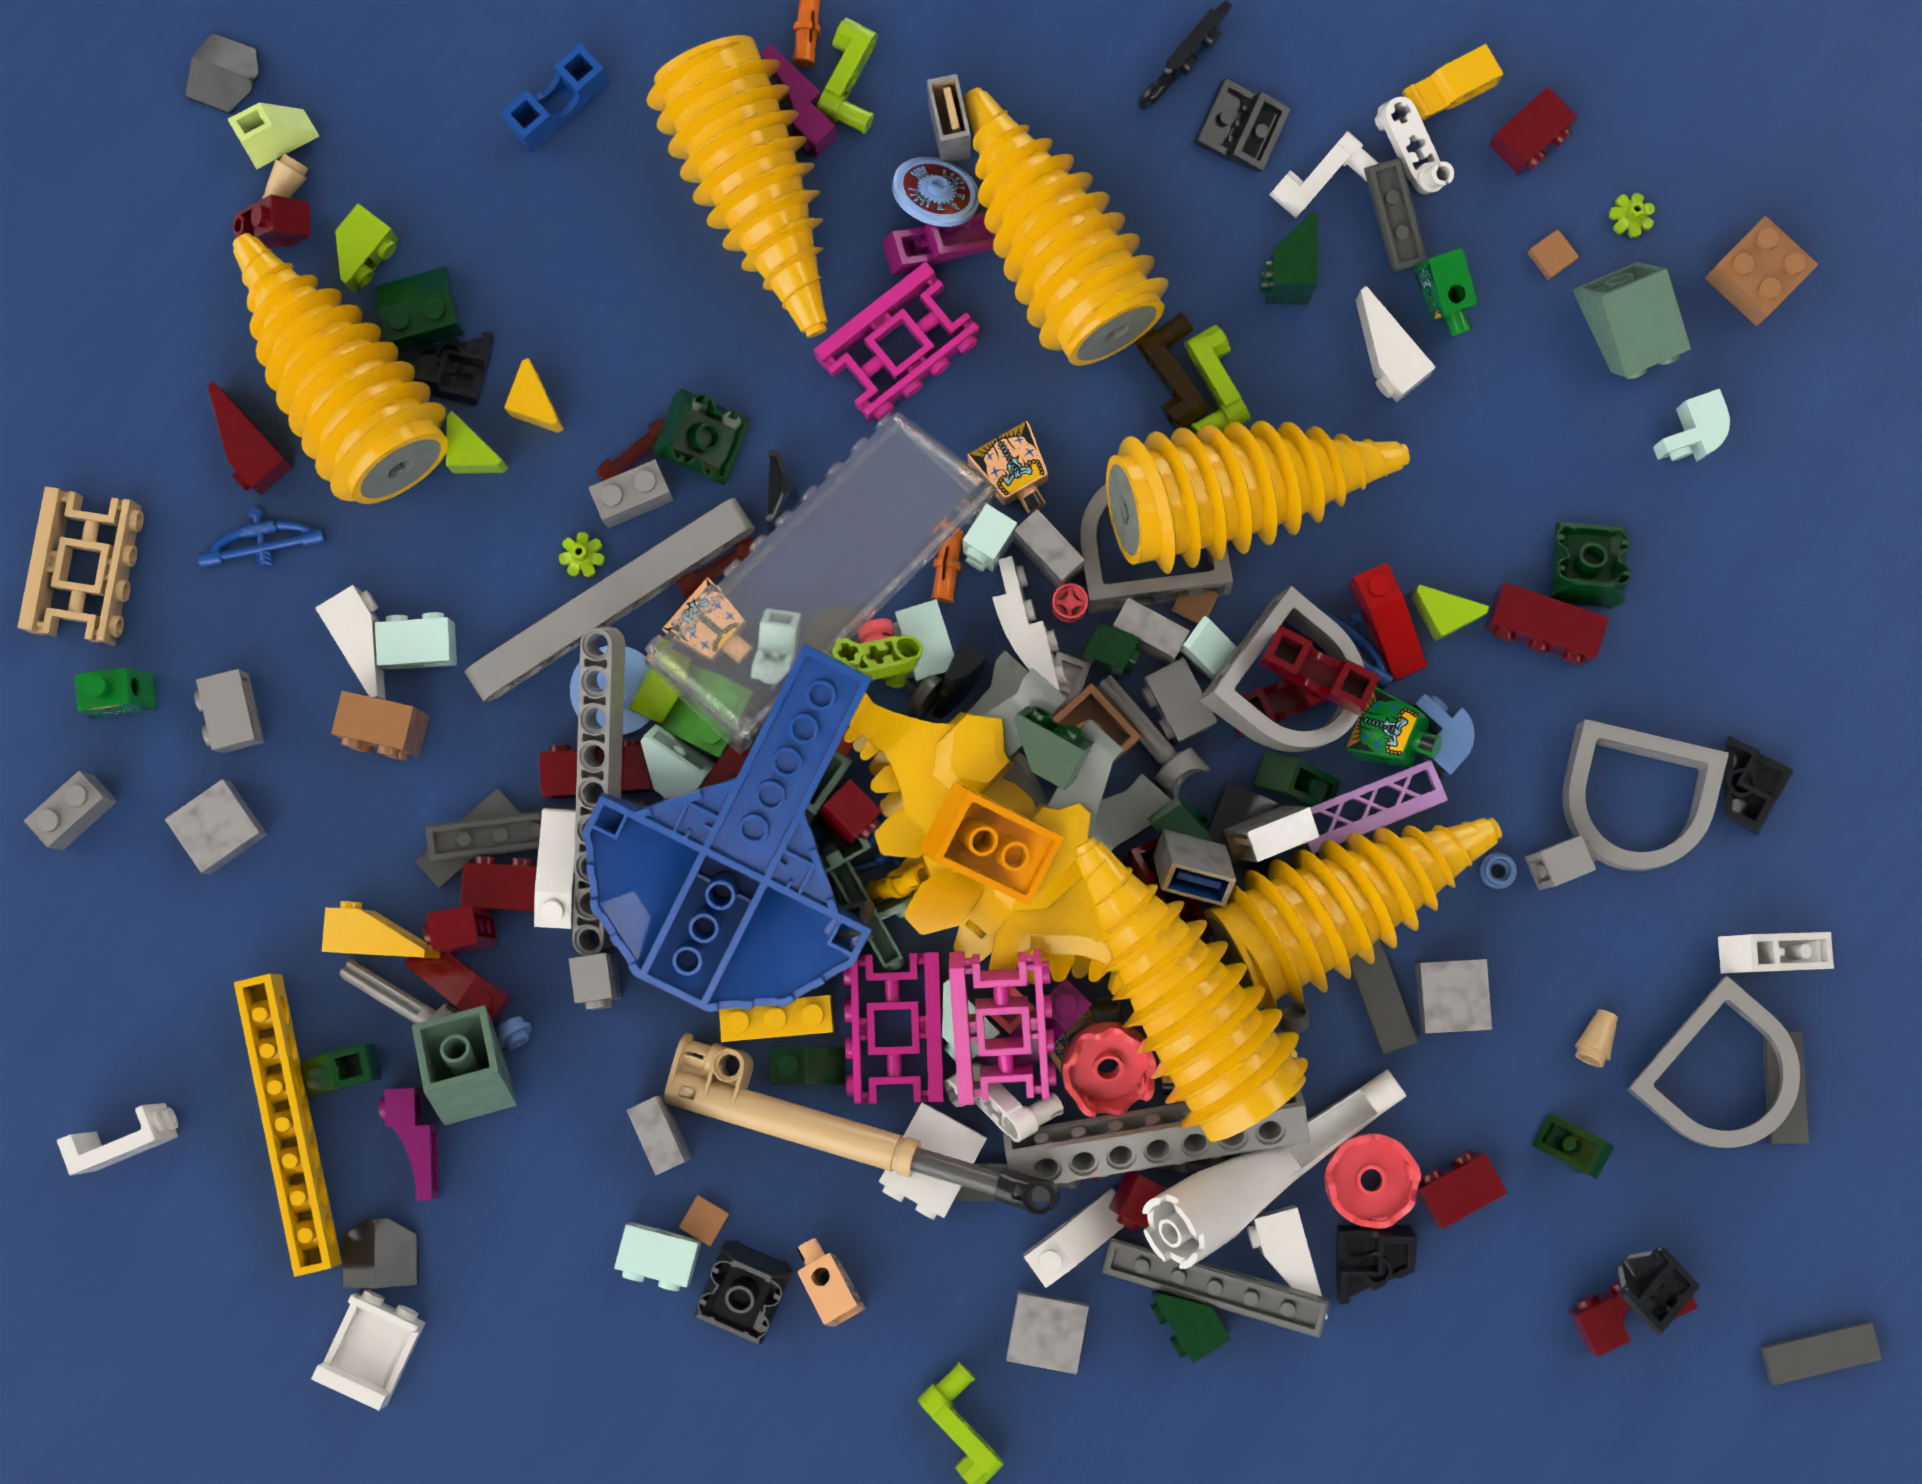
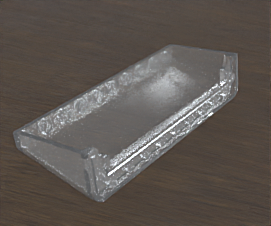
M890 412L887 413L875 426L877 431L869 439L865 436L862 437L852 447L850 451L852 455L844 463L837 461L825 475L826 481L819 487L811 486L801 497L800 501L802 504L793 512L790 509L785 511L774 524L777 528L768 537L764 534L759 536L749 548L751 553L742 562L739 559L733 561L723 573L725 578L716 587L713 584L706 587L697 598L699 603L690 612L685 609L679 613L671 623L673 628L664 637L661 634L657 635L645 648V651L648 653L645 658V665L739 755L753 743L751 738L759 729L761 730L804 643L829 655L836 640L841 638L851 639L966 524L970 525L974 521L975 516L978 517L986 503L990 506L993 504L998 488L901 412H897L894 415Z

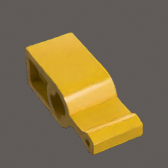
M1484 44L1442 66L1426 79L1408 86L1403 90L1402 94L1413 102L1423 122L1445 109L1455 108L1497 86L1504 73L1487 44Z

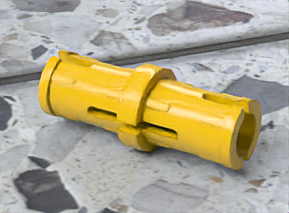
M918 864L906 870L895 869L890 871L884 878L870 881L866 886V891L875 904L893 897L901 899L918 889L920 884L929 879L931 875L928 867L924 868V864Z

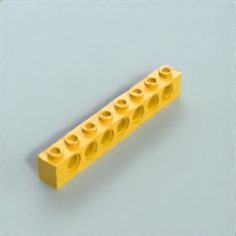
M266 974L234 982L294 1277L336 1267L342 1264L283 976L282 974Z

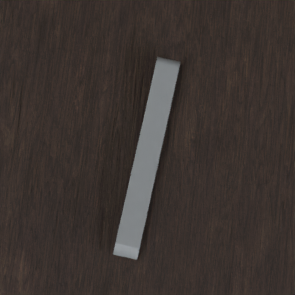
M731 498L721 503L470 665L465 670L466 676L484 703L496 700L580 646L582 636L589 629L611 626L747 538L755 530L754 525L736 498Z
M614 627L589 629L582 636L580 643L572 941L576 951L583 956L600 954L614 945L600 919L595 917L590 908V885L586 869V847L583 840V830L598 801L594 794L595 784L601 785L604 793L621 799L625 639L622 633ZM601 635L608 642V648L605 653L598 647V640ZM600 672L607 679V685L604 690L597 684V676ZM598 709L602 710L606 717L603 727L596 721ZM597 746L602 748L605 754L602 764L595 757ZM591 930L597 932L600 939L599 945H595L591 941Z

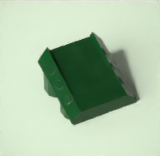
M681 388L671 398L672 403L656 441L652 443L653 452L655 455L723 485L728 479L751 420L743 417L741 413L735 410H728L715 404L713 399L705 394H693Z
M1571 522L1556 523L1552 586L1553 599L1565 603L1608 606L1609 609L1625 603V589L1631 579V570L1626 564V554L1630 547L1627 528Z

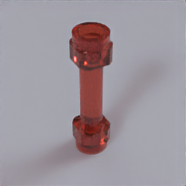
M661 416L647 426L649 431L612 462L609 459L605 460L595 470L599 477L604 481L621 474V472L653 447L652 443L656 441L665 419Z
M751 537L736 543L734 551L695 574L689 571L676 580L686 599L695 592L707 577L712 581L738 564L744 562L748 565L761 556Z

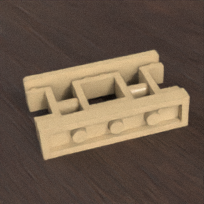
M45 486L17 628L31 634L44 636L47 634L56 637L60 619L87 623L84 639L115 646L117 637L119 638L122 635L124 628V619L121 614L123 604L128 601L131 591L128 578L130 567H133L137 560L135 541L137 532L141 531L144 523L142 507L130 499L120 500L119 498L111 497L108 515L81 511L82 495L77 492H64L59 488ZM68 518L85 522L81 540L64 537ZM100 524L117 527L114 546L97 542ZM73 549L101 553L95 585L67 581ZM54 588L71 592L68 611L50 608ZM86 594L104 597L101 616L83 613Z

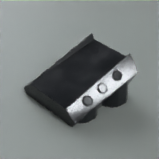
M738 1240L726 1241L712 1267L709 1280L700 1297L694 1315L698 1319L758 1345L762 1344L793 1271L786 1261H779L740 1244Z

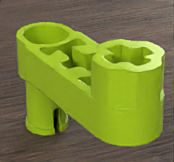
M845 18L838 26L832 42V46L844 52L829 79L818 101L817 108L830 121L834 123L840 121L865 135L873 122L874 113L848 102L847 98L876 45L878 33Z
M1216 324L1185 341L1184 346L1188 356L1218 405L1217 411L1191 424L1194 434L1197 435L1200 428L1206 424H1212L1223 432L1229 423L1239 422L1243 425L1250 421L1251 417L1245 403L1219 360L1231 352L1228 339L1222 329Z
M909 635L892 636L861 644L853 642L848 638H841L836 640L829 655L872 676V680L888 679L886 684L891 688L898 689L906 684L910 671L914 670L923 653V647L918 639Z
M959 1361L937 1385L933 1383L917 1401L966 1453L954 1466L961 1477L968 1484H986L1005 1463L952 1407L954 1405L952 1401L976 1379Z

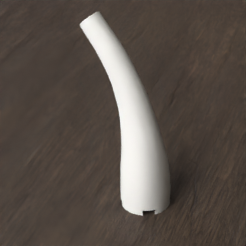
M1386 1069L1359 1089L1307 1120L1310 1142L1244 1152L1222 1163L1198 1171L1150 1199L1144 1205L1142 1213L1148 1214L1149 1227L1143 1231L1151 1248L1164 1262L1173 1259L1180 1263V1269H1187L1235 1238L1295 1180L1345 1141L1360 1132L1382 1113L1407 1097V1095L1390 1071Z

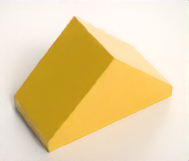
M529 358L522 360L504 409L511 417L556 433L563 431L562 424L534 365Z

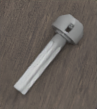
M1112 675L1099 682L1096 688L1141 736L1139 741L1155 760L1162 765L1160 772L1155 777V781L1159 783L1172 800L1178 797L1181 785L1188 777L1195 773L1210 771L1208 765L1197 755L1192 747L1177 753L1176 749Z
M352 959L347 961L339 974L345 981L415 1024L461 1012L460 1009L449 1002L443 1004L436 1011Z

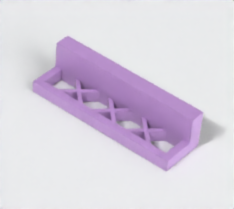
M1432 760L1310 807L1312 815L1320 813L1331 818L1332 821L1327 833L1302 844L1304 850L1313 854L1319 853L1320 845L1323 841L1330 840L1337 844H1342L1350 833L1356 832L1364 835L1376 830V828L1387 826L1448 801ZM1425 770L1433 791L1420 795L1408 790L1407 788L1412 776ZM1406 778L1402 787L1394 784V782ZM1384 786L1400 792L1395 805L1388 809L1373 803L1378 789ZM1372 792L1369 797V800L1359 797L1361 795ZM1405 794L1413 797V799L1401 803ZM1351 799L1366 805L1361 819L1355 822L1339 816L1344 803ZM1338 805L1335 814L1326 811V809ZM1370 808L1380 811L1368 816ZM1337 821L1345 824V826L1333 830Z

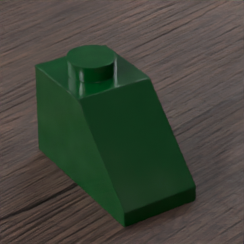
M1265 751L1254 785L1279 798L1304 807H1313L1335 798L1341 780L1298 757Z

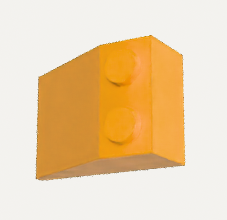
M954 781L919 849L933 861L1030 906L1065 837Z

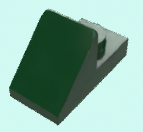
M1178 797L1147 818L1160 835L1163 829L1200 839L1210 840V835L1203 825L1208 819L1202 809Z
M771 1046L770 1083L844 1085V1047Z
M1549 1113L1532 1143V1146L1578 1173L1582 1172L1594 1179L1598 1178L1614 1149V1146L1609 1142Z

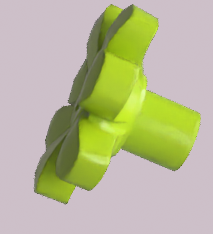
M1634 193L1630 200L1627 195L1622 194L1615 200L1616 207H1612L1609 210V218L1611 220H1618L1613 226V231L1621 235L1628 230L1630 238L1639 237L1642 233L1641 230L1648 232L1654 224V221L1648 217L1654 213V205L1652 203L1643 204L1644 196L1642 194Z
M585 532L577 534V541L566 538L562 542V546L567 552L559 554V562L564 566L569 565L567 573L572 577H577L580 571H582L585 577L591 578L596 574L593 565L603 566L605 563V557L597 553L603 548L602 542L597 538L589 542L590 537Z

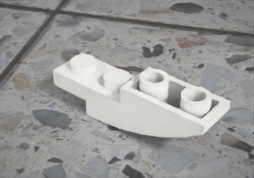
M1012 556L998 559L1006 594L992 597L1003 630L1027 670L1030 672L1034 668L1063 695L1062 686L1068 684L1063 665H1056L1053 652L1059 651L1054 629L1048 631L1043 621L1031 624V621H1035L1037 618L1032 600H1025L1022 587L1028 586V580L1024 566H1017Z

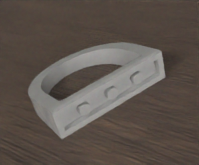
M1106 484L1092 497L1082 518L1079 540V553L1085 559L1082 576L1084 590L1088 595V614L1121 610L1128 598L1143 606L1176 602L1180 591L1188 590L1190 596L1201 595L1203 588L1219 594L1218 596L1230 595L1233 577L1227 545L1225 555L1220 562L1215 561L1208 552L1210 571L1104 584L1096 535L1103 517L1109 510Z
M1290 586L1273 597L1198 701L1244 735L1263 746L1280 751L1303 752L1319 748L1337 740L1354 725L1359 715L1338 706L1333 717L1320 729L1312 731L1291 730L1278 725L1235 691L1236 685L1284 620L1317 643L1329 657L1339 661H1346L1348 659L1362 667L1364 665L1355 644L1348 634L1293 586Z
M1584 719L1575 726L1562 791L1563 810L1569 829L1574 837L1582 835L1584 841L1588 840L1596 853L1597 860L1608 866L1627 871H1648L1668 865L1691 851L1708 830L1715 812L1729 753ZM1596 745L1688 766L1698 770L1689 818L1682 832L1673 842L1659 850L1634 852L1612 844L1598 832L1590 819L1585 798L1587 779Z
M1725 976L1626 1090L1673 1130L1690 1141L1715 1148L1741 1147L1765 1138L1775 1131L1789 1115L1799 1091V1058L1794 1043L1782 1024L1732 979ZM1723 1003L1730 1006L1764 1035L1776 1054L1780 1070L1778 1092L1768 1111L1751 1125L1731 1131L1715 1130L1698 1124L1654 1087L1656 1080Z

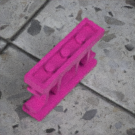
M926 261L814 348L816 360L824 369L828 370L832 378L848 368L866 390L854 401L855 406L859 411L861 410L869 423L875 418L878 421L886 418L895 409L894 403L903 396L908 399L915 395L923 387L922 381L931 374L936 377L943 373L950 366L951 362L949 360L959 352L962 355L968 353L979 342L977 338L980 336V327L971 320L967 312L952 323L933 300L944 291V284L935 277L934 270ZM920 295V301L929 313L915 323L903 307ZM903 324L921 345V348L896 367L877 343ZM940 324L952 340L935 352V346L925 334ZM864 339L866 347L874 357L859 367L847 351ZM884 367L897 383L878 397L879 390L869 378Z
M1041 948L1033 949V954L1026 955V951L1018 952L1019 969L981 971L980 954H972V958H965L964 951L949 952V979L959 1105H974V1097L989 1100V1083L1026 1081L1027 1098H1034V1094L1042 1093V1099H1050L1049 1086H1056L1055 1063L1047 1062V1052H1054L1053 1029H1045V1018H1052L1051 995H1043V984H1050L1049 961H1041ZM1027 970H1034L1037 1009L1034 1011H1029L1028 996L1009 997L1008 987L1027 986ZM972 973L974 989L993 988L994 998L975 999V1014H969L966 974ZM1022 1014L1023 1037L985 1038L984 1016ZM1031 1039H1038L1041 1078H1033L1032 1063L1013 1064V1055L1032 1054ZM971 1042L978 1043V1057L998 1056V1065L980 1066V1081H974Z
M939 952L909 953L910 972L874 973L873 955H859L854 966L845 971L843 970L844 985H851V1000L844 1001L845 1022H852V1037L845 1038L846 1059H853V1074H847L846 1087L847 1097H854V1104H877V1085L913 1084L914 1102L944 1101ZM924 964L926 1016H919V1001L900 1002L899 980H917L918 965ZM865 966L866 981H885V1002L866 1003L867 1018H861L859 967ZM911 1009L912 1046L876 1047L875 1010ZM920 1038H927L928 1090H921V1075L902 1076V1054L920 1053ZM861 1040L868 1041V1055H887V1077H869V1092H863Z

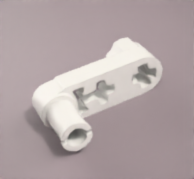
M1400 96L1378 107V113L1375 117L1376 126L1379 130L1386 131L1397 157L1401 158L1408 181H1411L1414 189L1420 194L1427 195L1439 191L1446 183H1450L1454 178V169L1448 162L1440 161L1413 102L1406 97ZM1397 110L1400 117L1394 121L1391 114ZM1410 140L1420 143L1416 153H1409L1406 146L1410 144ZM1427 157L1428 163L1414 168V163Z
M1347 131L1304 182L1290 170L1269 195L1294 218H1297L1341 165L1344 167L1348 165L1367 182L1364 168L1379 163L1363 150V144Z
M979 1062L972 1063L974 1081H980V1066L982 1065ZM957 1073L943 1080V1086L951 1103L955 1107H962L964 1105H959ZM989 1083V1100L974 1097V1103L1007 1136L1017 1143L1036 1133L1042 1124L1064 1113L1062 1102L1054 1093L1049 1094L1050 1099H1041L1027 1107L1022 1106L1001 1083Z

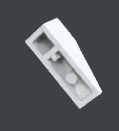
M1365 286L1360 290L1355 301L1373 374L1377 379L1376 385L1387 398L1392 397L1397 403L1430 377L1436 367L1370 289Z
M351 585L317 606L316 610L369 697L386 700L384 671L377 666L375 622L380 621L374 611L378 609V605L367 590L362 592L354 585Z
M543 808L535 881L534 927L571 929L573 926L576 810Z
M1831 932L1748 934L1718 937L1721 974L1834 969Z
M1113 1187L1023 1253L1025 1260L1045 1288L1077 1266L1124 1227V1225L1116 1221L1119 1215L1108 1208L1116 1193Z
M1291 1205L1265 1212V1214H1258L1251 1221L1252 1226L1247 1227L1252 1248L1259 1247L1262 1256L1290 1287L1322 1296L1298 1208Z

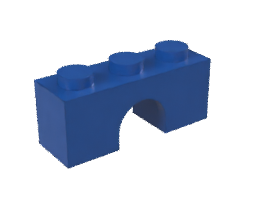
M581 43L554 65L555 76L544 90L535 95H531L526 90L500 113L507 128L530 153L536 150L610 84L602 65Z

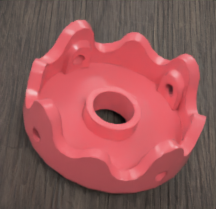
M1107 1021L1095 1023L1082 1029L1070 1040L1062 1055L1061 1072L1065 1089L1075 1100L1079 1109L1089 1117H1096L1099 1113L1115 1116L1124 1115L1133 1103L1138 1100L1147 1102L1154 1094L1155 1079L1150 1078L1156 1070L1153 1052L1137 1054L1136 1052L1145 1041V1038L1134 1028L1123 1027V1023ZM1105 1059H1113L1118 1062L1116 1068L1108 1073L1099 1071L1098 1065Z
M1375 1133L1358 1134L1341 1144L1331 1153L1324 1174L1325 1191L1334 1209L1346 1220L1356 1225L1376 1229L1388 1228L1394 1225L1412 1210L1416 1202L1418 1185L1421 1181L1420 1168L1404 1145L1393 1138ZM1375 1169L1379 1173L1381 1181L1375 1190L1368 1191L1361 1184V1176L1366 1170Z

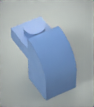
M1423 694L1415 701L1412 707L1421 711L1429 719V727L1436 732V736L1441 737L1442 742L1436 757L1432 758L1421 753L1417 755L1425 762L1432 760L1436 772L1443 778H1446L1458 768L1471 752L1475 738L1473 722L1463 707L1450 716L1447 713L1449 709L1443 701L1434 695L1429 697Z

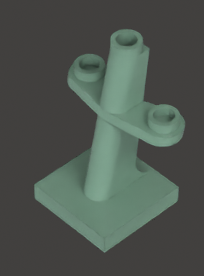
M828 834L816 841L826 873H831L846 902L852 904L867 899L872 902L849 861L871 848L868 840H864L859 836L853 843ZM913 891L907 897L901 899L893 898L875 907L873 938L868 939L887 973L900 969L906 961L884 924L883 919L894 914L898 918L905 917L904 912L915 895Z

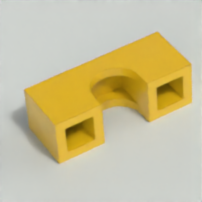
M832 995L796 998L791 1004L780 1007L768 1005L755 1006L753 1009H719L721 1042L835 1032Z

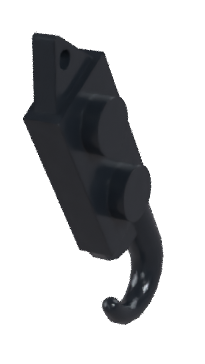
M1225 0L1215 10L1212 8L1166 61L1165 70L1158 80L1152 82L1138 100L1139 109L1147 110L1152 107L1182 74L1188 76L1199 62L1197 56L1204 48L1210 50L1219 40L1222 34L1219 31L1221 22L1233 5Z

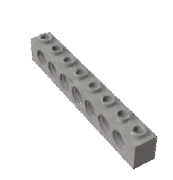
M1300 1089L1288 1102L1255 1125L1224 1140L1211 1142L1199 1125L1180 1128L1182 1121L1190 1111L1186 1103L1182 1102L1128 1111L1121 1116L1110 1114L1039 1126L1036 1133L1018 1143L1003 1132L1005 1155L1008 1169L1040 1179H1049L1055 1184L1070 1183L1075 1180L1093 1177H1107L1117 1173L1135 1170L1143 1171L1153 1167L1172 1164L1179 1165L1190 1161L1208 1158L1215 1159L1226 1155L1310 1142L1306 1105Z

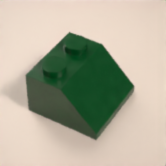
M1310 213L1274 247L1270 260L1264 261V269L1260 271L1259 290L1260 292H1266L1265 304H1309L1318 284V213Z
M446 266L377 286L378 311L387 342L394 343L398 347L399 353L413 350L417 345L434 344L465 335Z

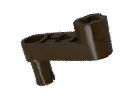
M1182 312L1178 313L1176 317L1157 330L1152 328L1135 341L1139 352L1172 396V399L1162 405L1161 409L1168 422L1176 430L1182 427L1187 428L1209 412L1204 398L1169 352L1168 347L1188 333L1193 332L1190 321Z

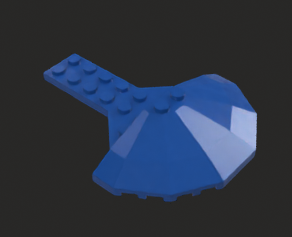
M804 643L737 777L645 807L606 793L600 795L583 830V840L587 856L586 869L591 895L590 908L609 933V938L614 946L618 947L628 962L629 969L634 976L707 1012L718 1011V1009L728 1008L753 1009L755 1006H787L794 1002L796 998L813 988L816 989L841 971L854 966L873 926L862 922L858 916L837 904L805 810L872 680V676ZM853 928L861 932L860 936L842 940L834 939L836 933Z

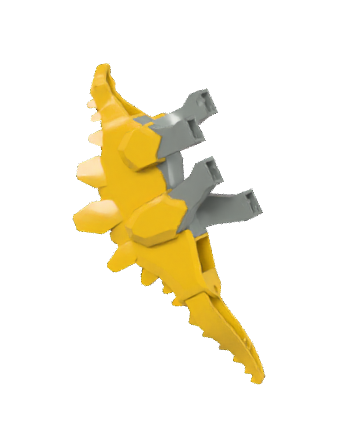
M1006 650L995 661L991 687L967 713L960 712L949 724L931 723L892 712L874 704L865 692L849 723L850 727L844 736V740L847 743L854 742L853 749L860 753L862 760H869L875 756L869 765L870 772L875 776L870 784L871 790L875 793H889L881 800L879 805L882 810L881 813L888 818L875 831V838L880 853L884 856L906 857L898 869L906 870L918 864H924V868L927 866L931 875L929 879L920 884L918 889L913 891L915 895L904 912L905 919L919 934L923 935L959 926L953 946L955 952L964 951L965 958H972V954H980V962L991 954L989 971L1016 969L1018 967V952L1026 951V955L1033 954V949L1041 948V961H1049L1050 973L1054 981L1061 982L1065 980L1071 967L1073 977L1077 979L1083 978L1088 973L1089 981L1093 983L1099 981L1107 973L1102 972V970L1111 961L1112 957L1107 942H1095L1102 935L1103 931L1097 912H1091L1094 904L1087 884L1084 883L1083 874L1075 859L1078 854L1074 849L1081 843L1094 837L1097 842L1101 841L1112 851L1117 845L1150 826L1151 823L1147 818L1172 800L1143 774L1126 791L1102 800L1112 765L1123 753L1124 749L1089 719L1081 730L1086 733V738L1094 742L1075 781L1065 790L1057 787L1048 803L1035 774L1030 770L1027 758L1019 752L1023 745L1014 719L1017 713L1027 706L1043 708L1054 717L1067 703V698L1034 668L1029 672ZM954 781L1065 837L1030 906L959 872L954 874L950 868L933 861L919 849ZM1027 970V981L1030 984H1035L1034 970ZM1118 971L1111 972L1108 982V989L1112 995H1115L1122 986ZM1293 1050L1291 1053L1293 1058L1297 1057L1296 1050Z

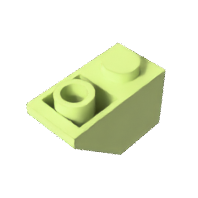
M259 102L228 118L230 125L256 169L280 158L283 153L287 154L320 137L304 109Z

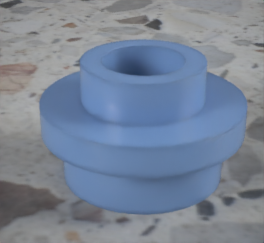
M1497 852L1489 854L1482 860L1479 873L1482 881L1488 887L1503 889L1514 882L1517 875V867L1509 855ZM1495 864L1503 868V875L1500 878L1494 877L1491 872Z
M520 1016L505 1021L496 1029L501 1048L509 1047L511 1050L524 1045L529 1040L528 1035L532 1031L530 1023L524 1022Z

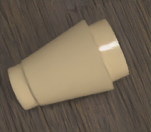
M283 153L280 160L275 159L262 199L271 194L291 198L306 181L307 177H305V174L309 168Z
M1602 1009L1596 1011L1595 1016H1593L1575 1044L1577 1048L1576 1058L1595 1067H1603L1605 1061L1611 1059L1616 1023L1618 1021V1017L1615 1014Z

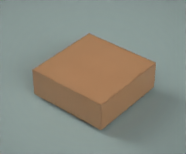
M1558 229L1527 252L1548 281L1579 258L1578 254Z
M1203 588V593L1197 596H1190L1188 590L1180 591L1170 613L1198 625L1204 615L1208 618L1219 594L1207 588Z
M698 1194L678 1228L711 1246L730 1213Z

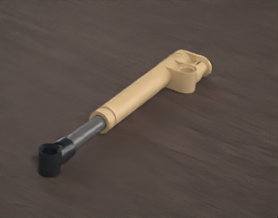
M687 1032L684 1033L678 1043L664 1092L665 1104L890 1172L894 1170L897 1174L911 1177L914 1172L987 1193L993 1195L994 1200L1027 1210L1034 1215L1049 1213L1060 1202L1061 1194L1059 1188L1049 1179H1040L1007 1168H1003L1002 1172L923 1149L921 1148V1141L913 1138H903L902 1135L748 1090L754 1063L749 1053L742 1049H735L718 1043H714L711 1046L694 1041L693 1035ZM693 1053L702 1055V1056H704V1058H703V1057L696 1056V1055H694ZM732 1055L736 1056L740 1063V1068L734 1076L730 1075L726 1069V1062ZM1037 1186L1046 1188L1050 1193V1202L1046 1207H1039L1033 1202L1032 1193Z

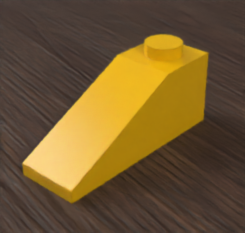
M340 901L339 908L325 907L322 952L440 959V952L432 951L431 945H427L425 941L380 913L363 910L362 902Z

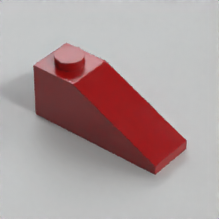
M1386 562L1355 576L1348 586L1359 610L1363 613V618L1390 675L1393 676V682L1426 668L1427 663L1403 594L1388 563Z

